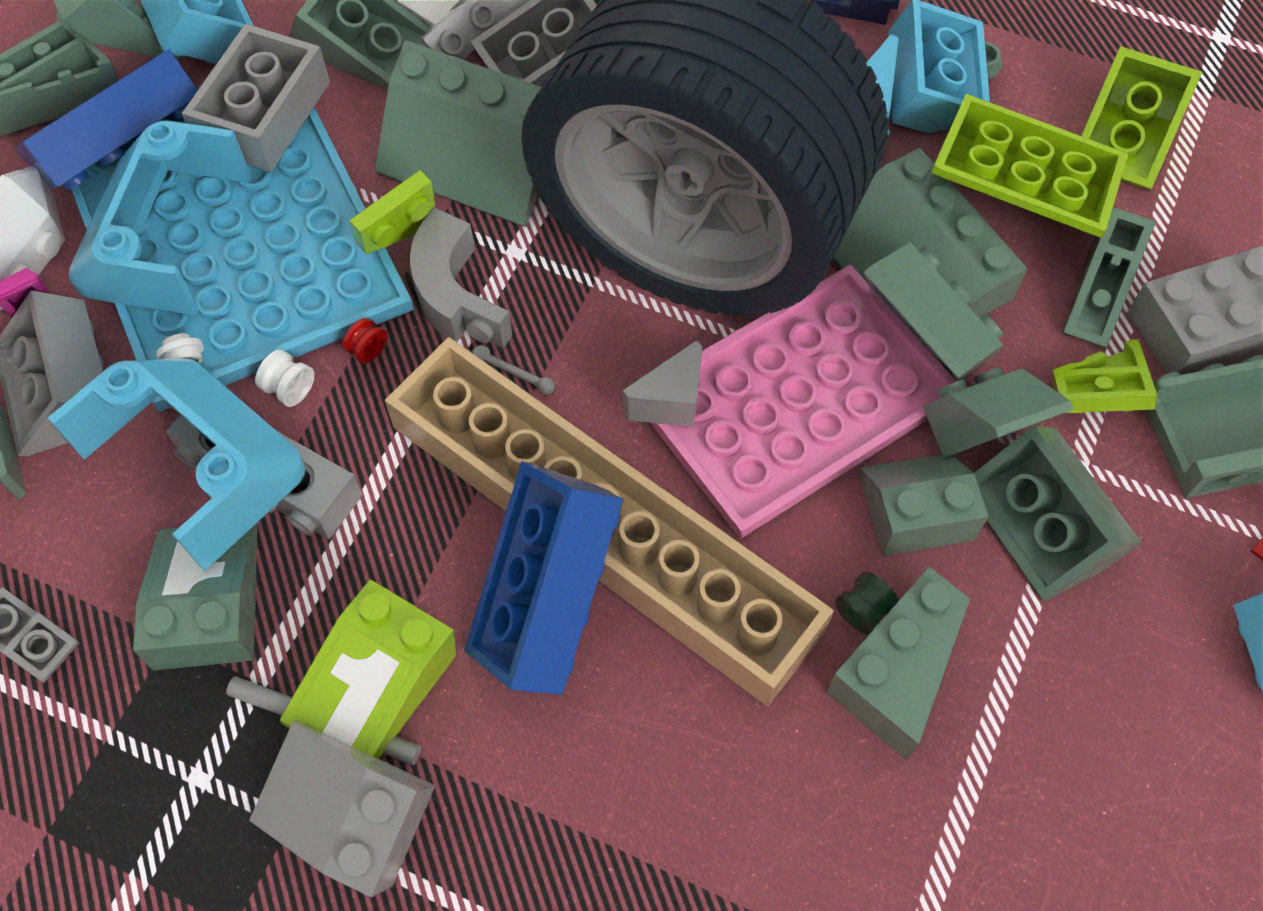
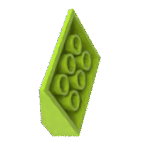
M965 94L931 173L1102 238L1107 229L1128 153Z

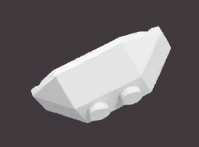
M29 166L24 170H16L0 176V280L25 268L39 276L48 262L58 254L61 245L65 241V236L54 194L35 167Z

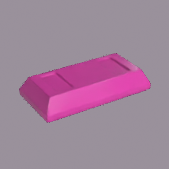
M27 268L0 280V306L11 318L31 290L51 293L38 275Z

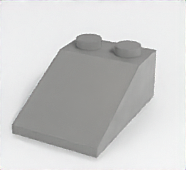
M293 721L249 821L322 874L369 897H373L393 886L436 785L301 722Z

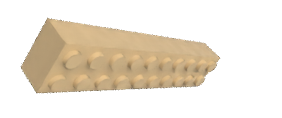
M450 337L385 399L393 427L505 511L508 507L521 461L595 484L623 498L619 523L613 531L604 560V571L598 581L767 707L826 632L834 612L832 608Z

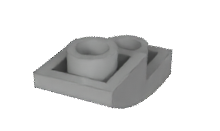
M2 587L0 589V652L42 683H45L77 647L79 642Z

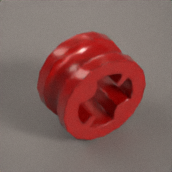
M362 318L356 321L346 332L343 339V348L348 353L354 354L359 362L363 364L369 363L378 357L385 348L388 334L381 327H376L375 322L371 319Z

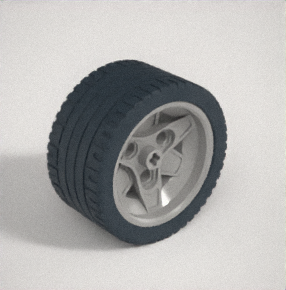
M600 0L526 111L521 135L523 157L528 174L532 177L531 182L535 190L540 192V199L544 205L549 207L548 211L554 219L559 220L560 226L566 233H571L572 239L576 243L584 246L587 249L586 252L595 259H600L602 264L608 269H614L625 280L628 281L630 279L635 282L636 286L644 290L648 289L658 297L669 298L671 302L679 305L683 303L692 309L699 310L701 308L705 312L715 314L721 312L722 315L731 316L736 313L739 316H750L752 313L755 316L764 315L768 312L773 313L782 310V308L791 307L811 294L821 282L885 153L888 140V118L886 117L887 108L885 101L882 100L884 96L880 84L875 83L877 77L872 67L867 66V58L861 49L855 48V41L847 32L843 33L840 30L841 25L835 19L823 14L824 10L815 2L809 3L807 0Z

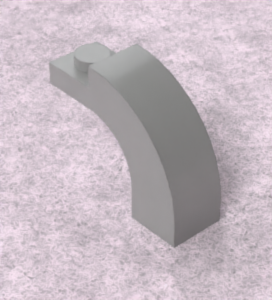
M433 207L419 226L410 251L412 278L418 301L425 317L439 333L446 338L450 337L456 342L467 331L479 342H491L504 348L512 337L509 311L466 291L456 282L459 271L475 251L471 224Z

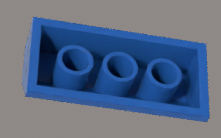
M168 49L14 147V149L29 166L35 167L39 171L44 181L52 189L63 184L69 191L90 177L85 171L89 166L100 161L103 167L124 155L125 152L121 146L132 138L137 140L148 126L170 115L173 121L182 117V112L198 89Z
M521 461L464 651L510 690L563 695L568 676L574 667V656L583 628L589 619V608L598 580L604 571V560L612 534L619 523L623 498L595 484Z

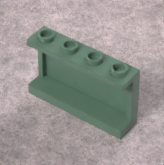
M1263 355L1253 356L1242 363L1224 366L1221 363L1212 364L1199 372L1181 375L1180 372H1172L1161 376L1154 382L1157 393L1155 410L1145 411L1185 499L1263 482Z

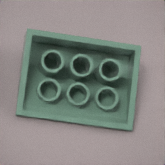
M405 40L389 80L375 172L404 182L421 170L432 181L433 193L435 195L526 228L539 191L535 190L531 182L532 177L529 176L526 169L521 141L522 125L526 111L541 89V86Z
M918 148L886 164L875 173L831 261L839 271L851 264L870 285L864 274V271L869 266L909 242L918 251L925 246L941 263L942 267L937 271L948 284L956 280L972 297L973 301L968 306L980 318L985 313L987 314L1015 298L1028 268L948 179L931 173L934 163L921 148Z

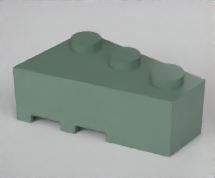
M59 21L1 53L0 136L60 118L119 81L111 61L93 43L78 32L71 34Z
M931 567L926 569L834 674L827 690V694L906 760L910 758L920 743L970 601L967 595Z

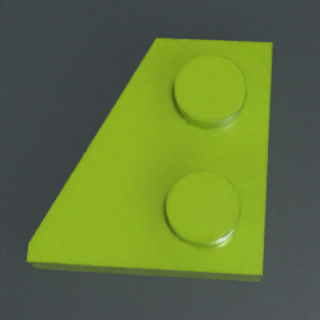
M419 170L350 219L356 244L366 254L415 236L425 217L433 207L436 208L432 181Z
M1139 339L1126 341L1122 352L1106 357L1107 355L1100 351L1087 356L1081 362L1069 363L1053 369L1052 389L1069 399L1074 409L1066 413L1155 410L1157 393Z

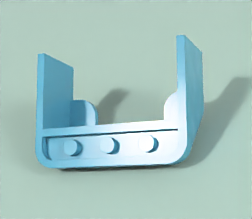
M159 121L148 126L118 161L69 268V279L81 296L88 299L196 316L199 308L178 267L138 261L142 251L139 236L168 170L242 182L250 181L251 174L234 130L174 121Z
M191 359L121 361L112 364L47 419L85 460L153 400L160 396L211 441L215 447L200 460L196 468V480L201 489L211 499L172 534L196 564L205 572L301 482L305 473L304 461L294 445L196 361Z

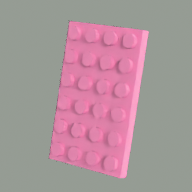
M850 264L821 281L816 289L802 301L786 309L782 308V310L777 312H768L702 351L694 427L659 423L650 424L738 538L742 539L928 421L923 405L940 398L938 389L957 381Z

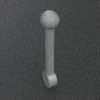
M478 345L472 351V354L485 363L496 366L537 386L542 394H551L555 389V382L550 377H537L490 354L489 348L485 345Z

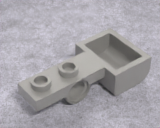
M459 0L450 9L449 13L419 40L427 48L463 60L475 50L471 44L472 40L530 0Z

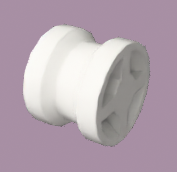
M280 349L273 351L262 361L255 376V384L257 388L265 393H275L279 402L285 406L292 407L306 397L313 385L315 373L313 368L302 362L294 363L292 355Z

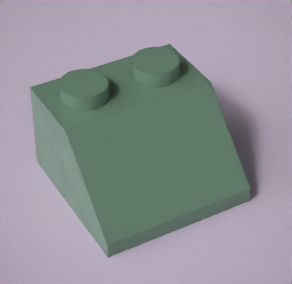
M1001 367L975 376L976 385L967 387L965 380H960L937 390L940 396L939 399L923 405L943 458L1074 410L1069 399L1023 368L1004 375Z
M942 454L859 468V476L882 556L975 541L989 517L974 472L953 455L943 458Z

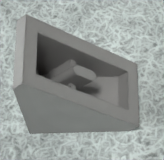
M697 340L622 390L623 415L630 421L694 427L702 345Z

